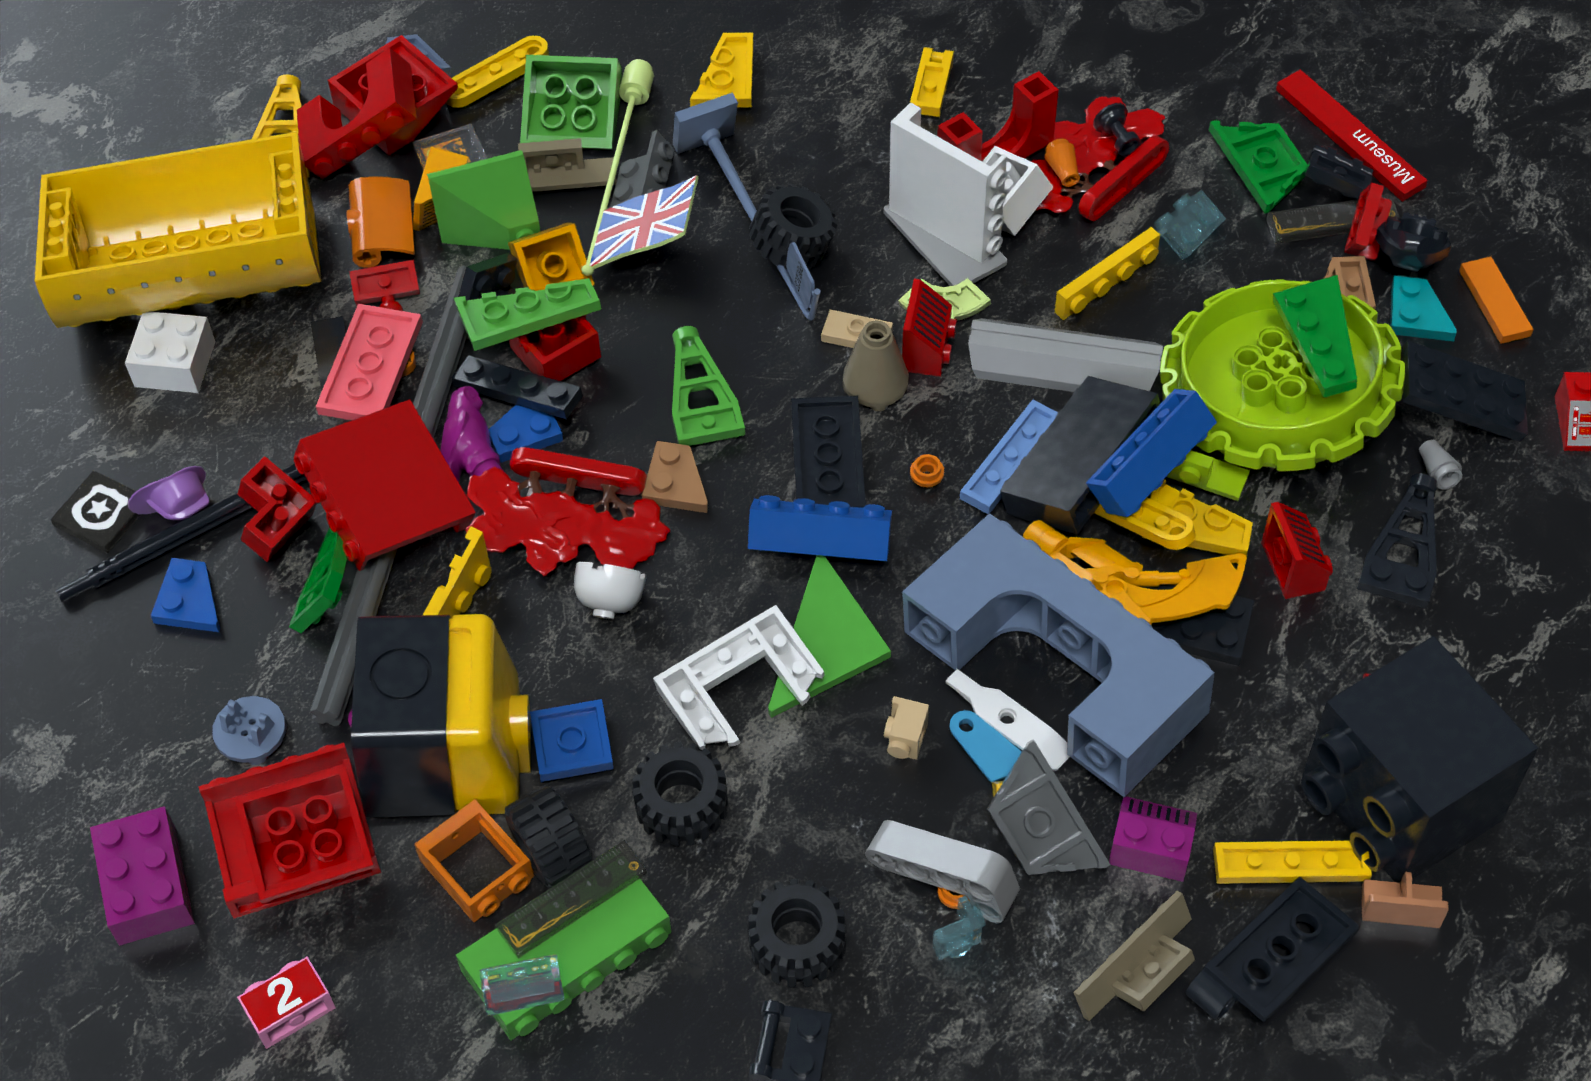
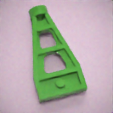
M693 326L678 328L672 335L676 349L672 419L678 444L692 446L744 436L745 426L738 400L702 343L697 328ZM702 363L708 376L686 380L685 366ZM711 389L719 401L718 405L692 410L688 407L689 394L695 391Z

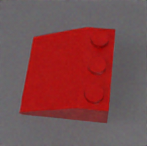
M402 35L328 79L333 105L352 121L362 109L368 95L366 63L388 48H391L410 63L417 118L376 144L388 155L413 141L458 89L457 82Z
M345 765L234 799L261 903L374 868L360 812Z

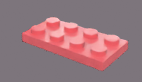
M358 304L316 404L318 415L354 420L390 407L422 326L421 314Z

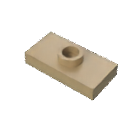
M830 310L821 333V341L854 348L864 326L868 322L877 319ZM883 321L893 331V323Z

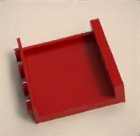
M410 399L299 440L294 454L295 466L300 474L306 476L310 483L313 499L323 506L330 529L339 534L343 541V550L347 559L351 562L354 561L359 571L364 570L368 560L450 527H453L456 533L462 531L470 525L476 514Z
M344 743L326 745L318 749V751L301 756H289L275 764L265 767H252L245 773L228 778H216L208 784L198 786L205 802L225 887V889H222L225 902L233 919L381 873L352 764ZM345 765L360 812L374 868L261 903L234 799Z

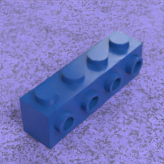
M1174 389L1091 476L1086 485L1108 514L1129 517L1139 510L1141 503L1152 491L1158 489L1163 484L1164 478L1175 467L1184 462L1186 455L1191 449L1207 437L1208 431L1217 421L1197 391Z
M761 496L759 499H754L750 507L748 549L887 561L890 548L892 510H885L883 506L875 504L858 508L850 507L848 503L840 501L823 505L815 504V501L805 498L788 502L780 501V498L776 496Z

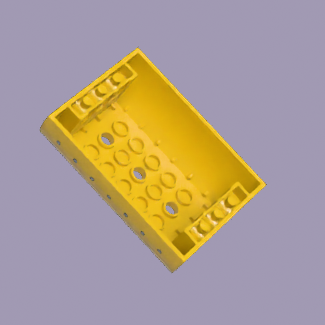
M298 132L41 175L35 284L44 307L57 328L66 326L77 327L89 322L111 321L117 317L134 314L142 315V313L163 309L173 310L197 303L208 304L225 298H242L248 294L265 291L276 292L282 288L304 287L321 282L315 212Z

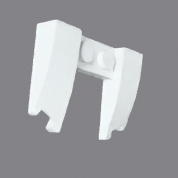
M777 605L653 678L658 693L700 750L705 749V744L728 741L729 747L740 744L739 738L706 691L764 657L802 706L810 698V693L806 691L816 677L821 679L824 677L823 669Z

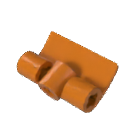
M360 177L352 180L349 184L350 210H347V223L352 240L353 262L360 267L370 268L380 263L381 251H396L414 255L415 247L409 181L391 177Z

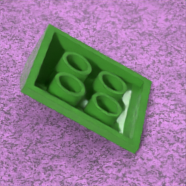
M522 150L427 174L442 243L510 250L508 242L540 232L538 215Z

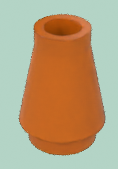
M1056 139L1050 142L1045 149V160L1059 177L1063 186L1070 187L1077 184L1080 176L1074 145L1066 139Z

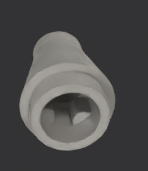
M1428 440L1420 446L1419 453L1423 458L1427 474L1437 480V487L1439 489H1450L1462 479L1461 464L1445 451L1436 440Z

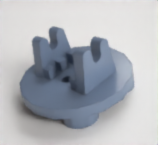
M250 696L242 697L235 701L230 699L215 719L213 724V740L219 752L228 759L242 763L248 762L251 765H259L265 762L267 757L281 745L286 733L287 722L279 706L267 698Z

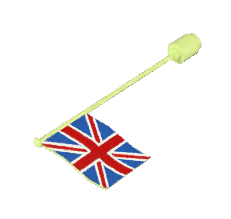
M641 59L633 60L625 67L621 80L619 95L628 103L586 265L581 268L582 273L586 276L592 275L594 269L628 255L660 247L684 236L686 233L698 182L697 175L672 187L634 197L607 209L634 105H641L647 102L654 79L652 66L647 61Z

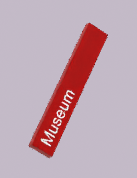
M1301 69L1277 82L1276 91L1353 159L1357 158L1363 161V165L1373 169L1372 175L1402 202L1426 188L1428 180Z

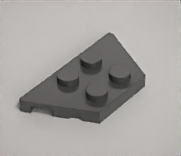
M1034 740L1027 742L987 808V811L1022 868L1028 875L1089 868H1107L1111 864Z

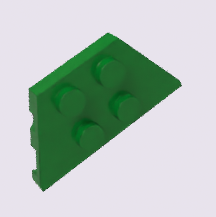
M1217 120L1210 122L1209 132L1264 213L1270 212L1305 177L1304 174L1308 164L1279 123L1254 124L1252 122H1239L1238 127L1220 126V121Z

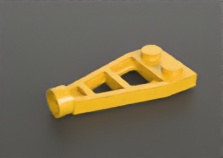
M285 74L277 78L276 86L252 139L268 137L273 133L298 132L296 110L302 105L300 100L301 81L296 76ZM293 110L294 120H274L276 111ZM306 168L307 177H310V170Z

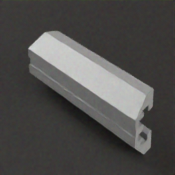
M983 318L972 321L968 345L972 370L978 379L1074 392L1080 387L1087 376H1092L1150 391L1160 370L1163 346L1156 342Z

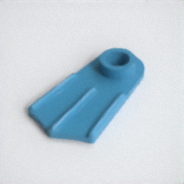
M959 711L950 720L949 727L952 735L990 783L1006 778L1022 751L972 711ZM968 724L972 727V730L965 732L959 726Z

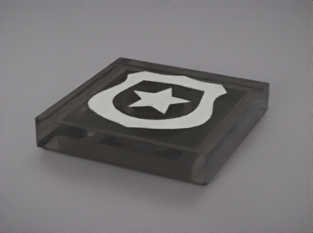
M93 470L50 520L54 527L108 554L141 514L133 513L128 508V501L136 491Z

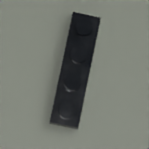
M469 355L451 377L454 387L471 386L481 395L564 419L569 417L583 397L581 387Z

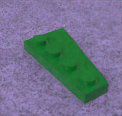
M1338 275L1273 293V303L1322 396L1325 398L1356 389L1357 375Z

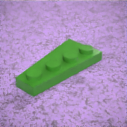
M589 278L547 284L545 290L534 291L529 289V287L515 289L516 294L497 296L496 292L483 293L481 299L466 300L465 296L454 298L456 308L474 351L601 310L600 300Z

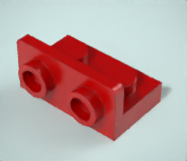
M1371 183L1360 193L1345 246V253L1354 256H1365V259L1370 261L1377 259L1380 245L1375 240L1378 227L1387 220L1392 205L1391 200L1381 197L1384 186Z

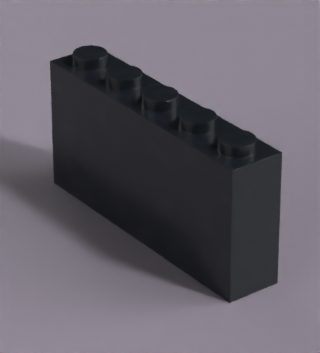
M1087 376L1080 387L1074 391L1073 396L1064 408L1057 413L1051 425L1040 435L1031 451L1021 460L1020 465L1011 477L1004 482L1000 493L1007 514L1031 522L1042 520L1052 528L1078 535L1100 504L1086 485V482L1160 405L1158 393Z

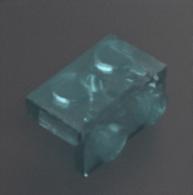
M1200 190L1191 197L1188 193L1184 194L1173 204L1176 210L1172 214L1169 211L1166 212L1154 225L1157 227L1155 230L1160 233V237L1162 236L1183 260L1190 256L1226 218L1207 195Z

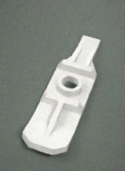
M958 669L946 680V684L956 690L971 704L976 715L1012 744L1023 750L1027 742L1034 740L1053 771H1057L1070 757L1067 755V742L1056 731L1001 690L982 687ZM1004 716H1010L1014 722L1005 724L1000 719Z

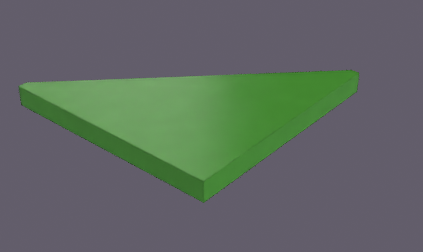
M816 555L793 628L825 674L822 679L816 677L806 691L810 693V698L891 657V650L825 556ZM779 676L768 707V714L771 718L800 704Z

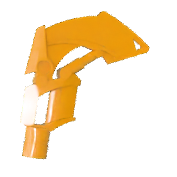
M1036 520L1031 523L1023 534L1025 539L1036 542L1046 554L1053 559H1059L1064 562L1070 571L1080 578H1086L1091 581L1097 590L1109 598L1118 600L1128 612L1137 618L1145 619L1150 625L1154 622L1172 621L1195 616L1215 608L1228 609L1241 584L1247 559L1245 554L1236 553L1189 562L1186 564V569H1181L1179 572L1142 571V564L1132 562L1105 544L1107 541L1095 538H1067L1042 520ZM1079 557L1094 568L1084 569L1070 559ZM1232 563H1238L1237 569L1234 568ZM1159 585H1176L1173 589L1170 590H1155L1142 588L1159 587Z

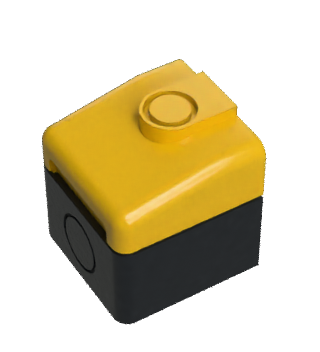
M450 615L358 617L351 745L365 817L454 815L456 810L460 811L474 799L488 814H505V807L519 799V773H531L529 696L520 695L518 672L493 620L487 615H453L452 619H450Z

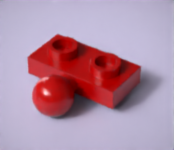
M414 260L349 271L356 306L358 304L382 301L379 307L403 311L401 304L395 301V299L420 294Z

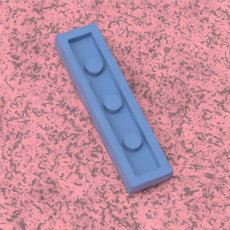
M1032 400L961 489L960 499L989 514L1002 498L1000 490L1004 482L1018 468L1021 460L1031 451L1040 435L1054 421L1058 412Z

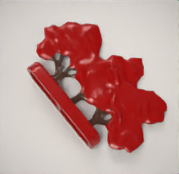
M1104 96L1096 98L1085 109L1086 123L1077 124L1068 120L1055 122L1054 140L1066 139L1074 145L1078 173L1083 175L1085 180H1079L1078 182L1082 184V187L1076 185L1075 189L1063 188L1061 180L1046 160H1032L1031 162L1040 167L1053 185V189L1036 210L1045 208L1054 213L1066 212L1072 206V195L1085 192L1079 203V213L1090 221L1098 220L1164 162L1169 152V142L1158 135L1164 132L1162 120L1165 119V116L1150 108L1127 113L1124 124L1127 132H1135L1140 140L1144 137L1150 138L1117 166L1114 165L1118 153L1115 148L1117 138L1113 133L1107 134L1096 131L1093 126V120L1106 106L1114 103L1124 104L1120 97L1108 98ZM1105 167L1111 170L1096 184L1089 183L1088 176L1093 169ZM1069 192L1070 194L1067 196H1062L1060 193Z
M521 447L513 450L510 468L514 473L529 479L521 483L512 481L502 469L497 467L484 471L480 476H470L467 497L484 511V515L477 516L466 527V533L471 526L482 531L486 549L491 552L503 553L509 547L522 543L526 547V561L543 576L553 571L558 562H567L578 555V546L582 544H589L601 564L632 569L637 562L646 561L650 556L654 555L656 543L666 540L667 534L670 532V529L660 521L661 508L655 500L644 498L627 505L616 496V494L636 496L643 493L647 475L644 471L632 466ZM539 480L566 484V489L547 494L542 492ZM575 487L603 491V499L592 505L582 504L576 501L574 497ZM523 488H529L526 497H521L520 491ZM609 503H613L612 508L619 507L623 516L622 520H615L611 516ZM604 504V511L597 512L596 508ZM627 508L634 511L633 517H629L626 512Z

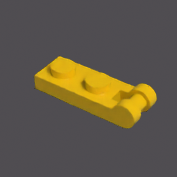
M923 48L910 103L921 108L922 115L940 117L950 71L953 66L954 51L945 50L942 53L933 51V48Z

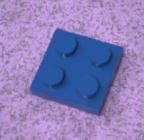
M602 699L530 712L541 782L614 769Z

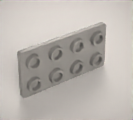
M889 204L884 207L883 213L949 286L958 285L967 278L975 283L1007 265V258L999 250L994 255L990 254L980 263L889 210Z

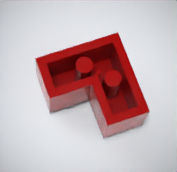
M265 456L240 482L237 494L258 511L244 526L241 541L268 562L311 518L317 505L311 494Z

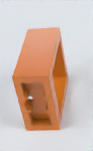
M476 799L414 844L420 862L473 922H476L482 916L486 917L494 913L504 899L512 893L516 894L524 890L534 877L530 859ZM482 832L512 865V868L470 898L440 862Z

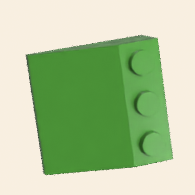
M526 55L520 143L581 138L582 149L613 150L621 99L619 88L622 80V67L618 58Z

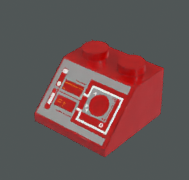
M1564 372L1555 394L1564 451H1591V372Z

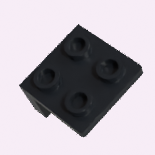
M506 253L466 266L458 297L465 296L466 300L481 299L483 293L496 292L497 296L516 294L515 289L510 287L515 278L514 271L518 258L510 253Z

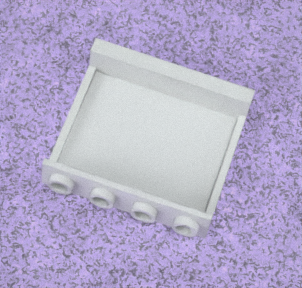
M909 103L891 121L889 210L982 263L990 254L994 255L999 250L1003 241L1001 229L1004 222L1003 204L1006 199L1004 194L1005 181L1008 175L1006 172L1007 156L1002 154L991 166L983 163L921 128V108L913 103Z

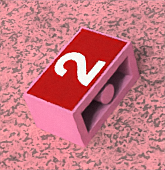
M308 957L286 964L278 974L266 981H258L250 985L245 990V993L237 997L266 1049L335 1009L328 990Z

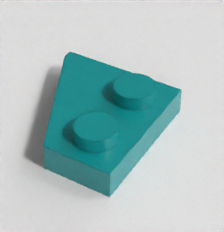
M1402 276L1393 277L1391 284L1390 326L1394 333L1401 336L1454 342L1457 329L1428 280Z

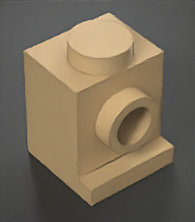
M893 697L891 716L887 719L884 731V738L889 739L887 752L891 756L899 759L908 757L917 760L928 725V704Z

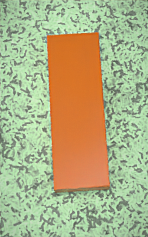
M1492 257L1462 263L1459 272L1500 344L1531 337L1533 328Z

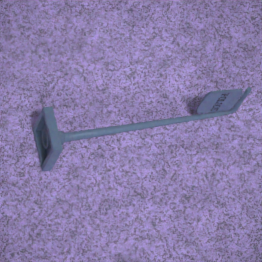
M733 92L675 112L673 146L677 154L702 145L709 146L752 222L757 210L720 139L734 135L738 102ZM792 242L787 253V269L780 264L777 268L804 316L812 321L816 315L820 289H815L814 280L795 242Z

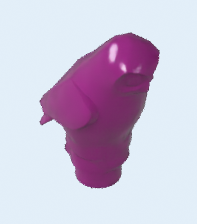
M471 386L460 387L451 395L440 450L458 482L463 471H466L470 477L473 475L480 476L484 471L492 467L502 469L500 457L491 447L490 431L486 420L480 412L483 402L479 397V393Z

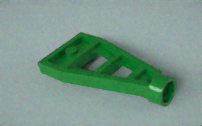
M330 527L300 594L289 625L291 629L302 633L311 624L316 625L328 608L334 609L342 596V590L339 587L344 575L347 557L343 550L341 537L337 532H333Z

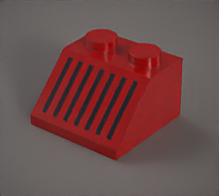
M921 279L913 280L903 327L902 358L908 372L941 377L943 364H950L952 345L947 343L948 338H955L957 319L951 318L952 304Z
M1280 502L1271 503L1261 543L1284 598L1289 599L1325 591L1329 576L1333 573V568L1329 556L1324 555L1321 550L1320 536L1317 528L1311 527L1306 514Z

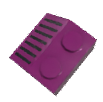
M1123 797L1109 863L1113 866L1183 882L1190 857L1197 813L1131 797Z

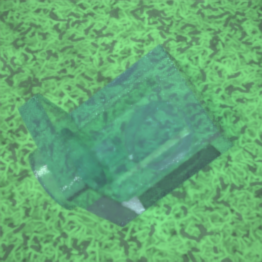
M966 895L958 898L957 914L960 920L933 933V949L939 960L948 956L951 958L960 957L966 954L972 946L981 943L982 927L985 926V921L977 905L971 906Z

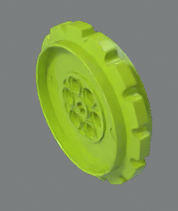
M1264 280L1252 282L1247 286L1237 289L1230 288L1206 299L1203 302L1204 309L1201 312L1190 311L1173 329L1172 344L1164 347L1161 357L1160 378L1163 384V401L1174 389L1197 391L1217 423L1208 431L1207 437L1196 445L1208 453L1218 450L1224 454V460L1229 463L1252 469H1261L1263 466L1276 468L1277 471H1297L1314 468L1316 463L1324 460H1329L1332 463L1337 462L1361 450L1364 445V436L1378 437L1395 416L1396 402L1400 401L1403 395L1405 363L1400 360L1401 345L1393 329L1387 323L1378 324V312L1367 303L1353 295L1346 297L1341 294L1356 369L1357 388L1324 398L1273 303V293L1310 283V281Z

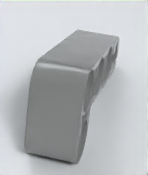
M883 821L865 852L867 859L883 870L968 896L974 911L990 922L1001 923L1020 891V886L1011 864L1000 854L895 821Z

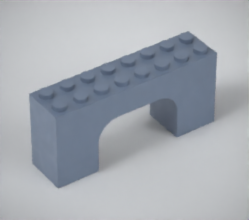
M990 513L902 591L905 633L955 671L957 669L960 670L998 635L1011 631H1024L1040 637L1099 680L1101 684L1069 714L1067 755L1123 797L1210 711L1215 672L1211 670L1207 663L1201 659H1195L1186 653L1176 641L1162 636L1145 619L1137 618L1128 612L1118 600L1104 595L1096 589L1091 581L1086 578H1080L1070 571L1064 562L1059 559H1053L1042 551L1036 542L1025 539L1015 532L1009 523L998 520Z

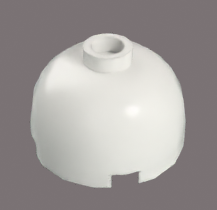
M592 562L576 563L574 590L578 600L584 606L594 609V617L613 620L615 613H626L633 609L640 601L645 587L646 574H641L637 570L608 564L598 566L595 569L592 568Z

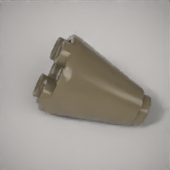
M875 320L868 322L859 334L844 368L843 390L849 396H858L859 404L870 407L874 411H883L903 397L908 389L909 373L892 330L885 322Z

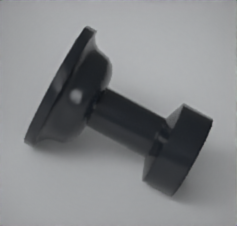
M1114 103L1106 106L1096 115L1093 120V126L1098 132L1113 133L1117 138L1115 142L1116 150L1121 156H1128L1141 145V140L1135 132H1127L1124 128L1128 113L1126 106L1122 103Z

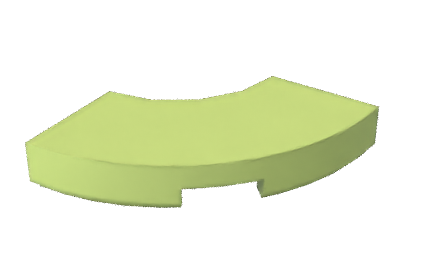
M968 278L958 285L948 287L934 286L921 279L952 304L951 318L962 320L971 317L991 304V299ZM912 288L898 300L899 305L905 310L908 309Z

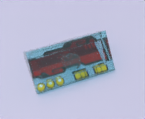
M557 954L480 970L481 991L487 1015H495L564 1000Z

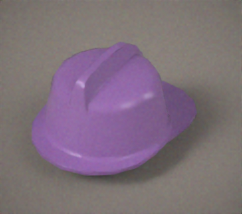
M191 466L171 476L140 488L131 496L128 501V508L137 514L158 512L161 516L170 520L188 518L209 504V498L202 485L206 478V472L200 466Z

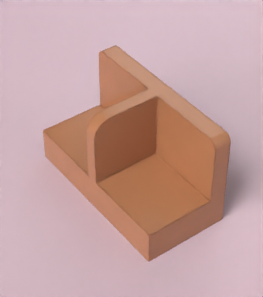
M1405 872L1400 883L1364 879L1362 884V921L1432 928L1441 927L1448 912V902L1442 901V887L1412 884L1411 872Z

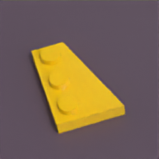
M753 33L722 34L711 56V63L707 71L703 72L697 91L693 92L690 98V107L732 92L738 102L737 107H752Z
M1165 479L1158 489L1151 492L1150 499L1188 516L1193 521L1196 537L1187 547L1225 555L1243 553L1247 556L1253 522L1216 504L1209 506L1195 499L1194 493L1184 488L1179 491L1167 485Z
M472 526L469 528L465 536L469 540L462 557L455 554L449 565L451 571L446 587L441 585L436 589L423 615H450V619H452L453 615H459L469 608L477 589L488 582L492 570L482 531Z

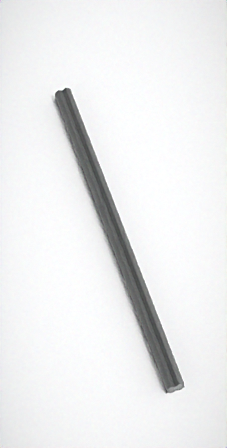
M461 266L457 270L413 402L433 439L452 383L451 377L456 371L467 337V332L454 301V298L459 296L466 266ZM397 549L368 560L364 570L359 571L357 569L309 712L313 714L312 720L319 724L326 722L332 726L341 724L354 684L358 617L376 616Z

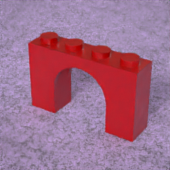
M388 48L366 63L368 95L360 112L345 126L342 127L341 110L321 95L316 96L296 110L298 135L305 167L321 179L326 178L417 118L410 63L391 48Z
M1038 71L1014 84L1011 114L1002 129L990 140L982 144L983 131L964 112L938 125L937 137L980 161L985 159L994 146L1019 157L1026 158L1054 140L1059 89Z

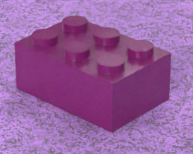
M165 806L90 827L107 926L119 946L195 924L176 828Z

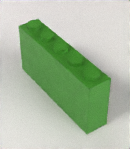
M615 850L614 853L612 852L604 857V859H601V861H598V864L595 863L578 874V876H575V878H572V880H569L549 893V895H546V897L534 903L533 906L531 905L530 908H526L523 912H520L503 925L456 954V958L461 972L485 1005L484 984L508 980L511 983L522 981L529 975L548 971L554 974L560 973L563 993L547 996L543 1000L529 1002L522 1008L498 1013L488 1008L508 1038L513 1040L519 1035L525 1036L531 1033L539 1025V1021L551 1013L557 1014L565 1010L571 1004L572 999L582 992H590L599 987L604 978L616 969L623 970L635 961L637 955L646 949L660 946L668 938V934L671 933L670 918L635 871L629 868L628 862L621 853ZM620 859L624 862L623 865H620L618 863ZM563 913H570L561 917L551 927L537 933L521 947L515 946L509 934L505 932V930L507 932L509 930L520 941L525 936L538 931L549 921L560 917ZM556 920L550 922L549 924H547V925H546L545 927H543V928H546L547 926L551 925V924L554 923ZM522 923L526 924V929H522ZM550 962H557V967L551 969L549 967ZM547 963L548 969L543 971L540 969V965ZM538 965L539 971L532 972L531 967ZM521 969V976L507 978V970ZM500 972L501 980L487 982V974Z

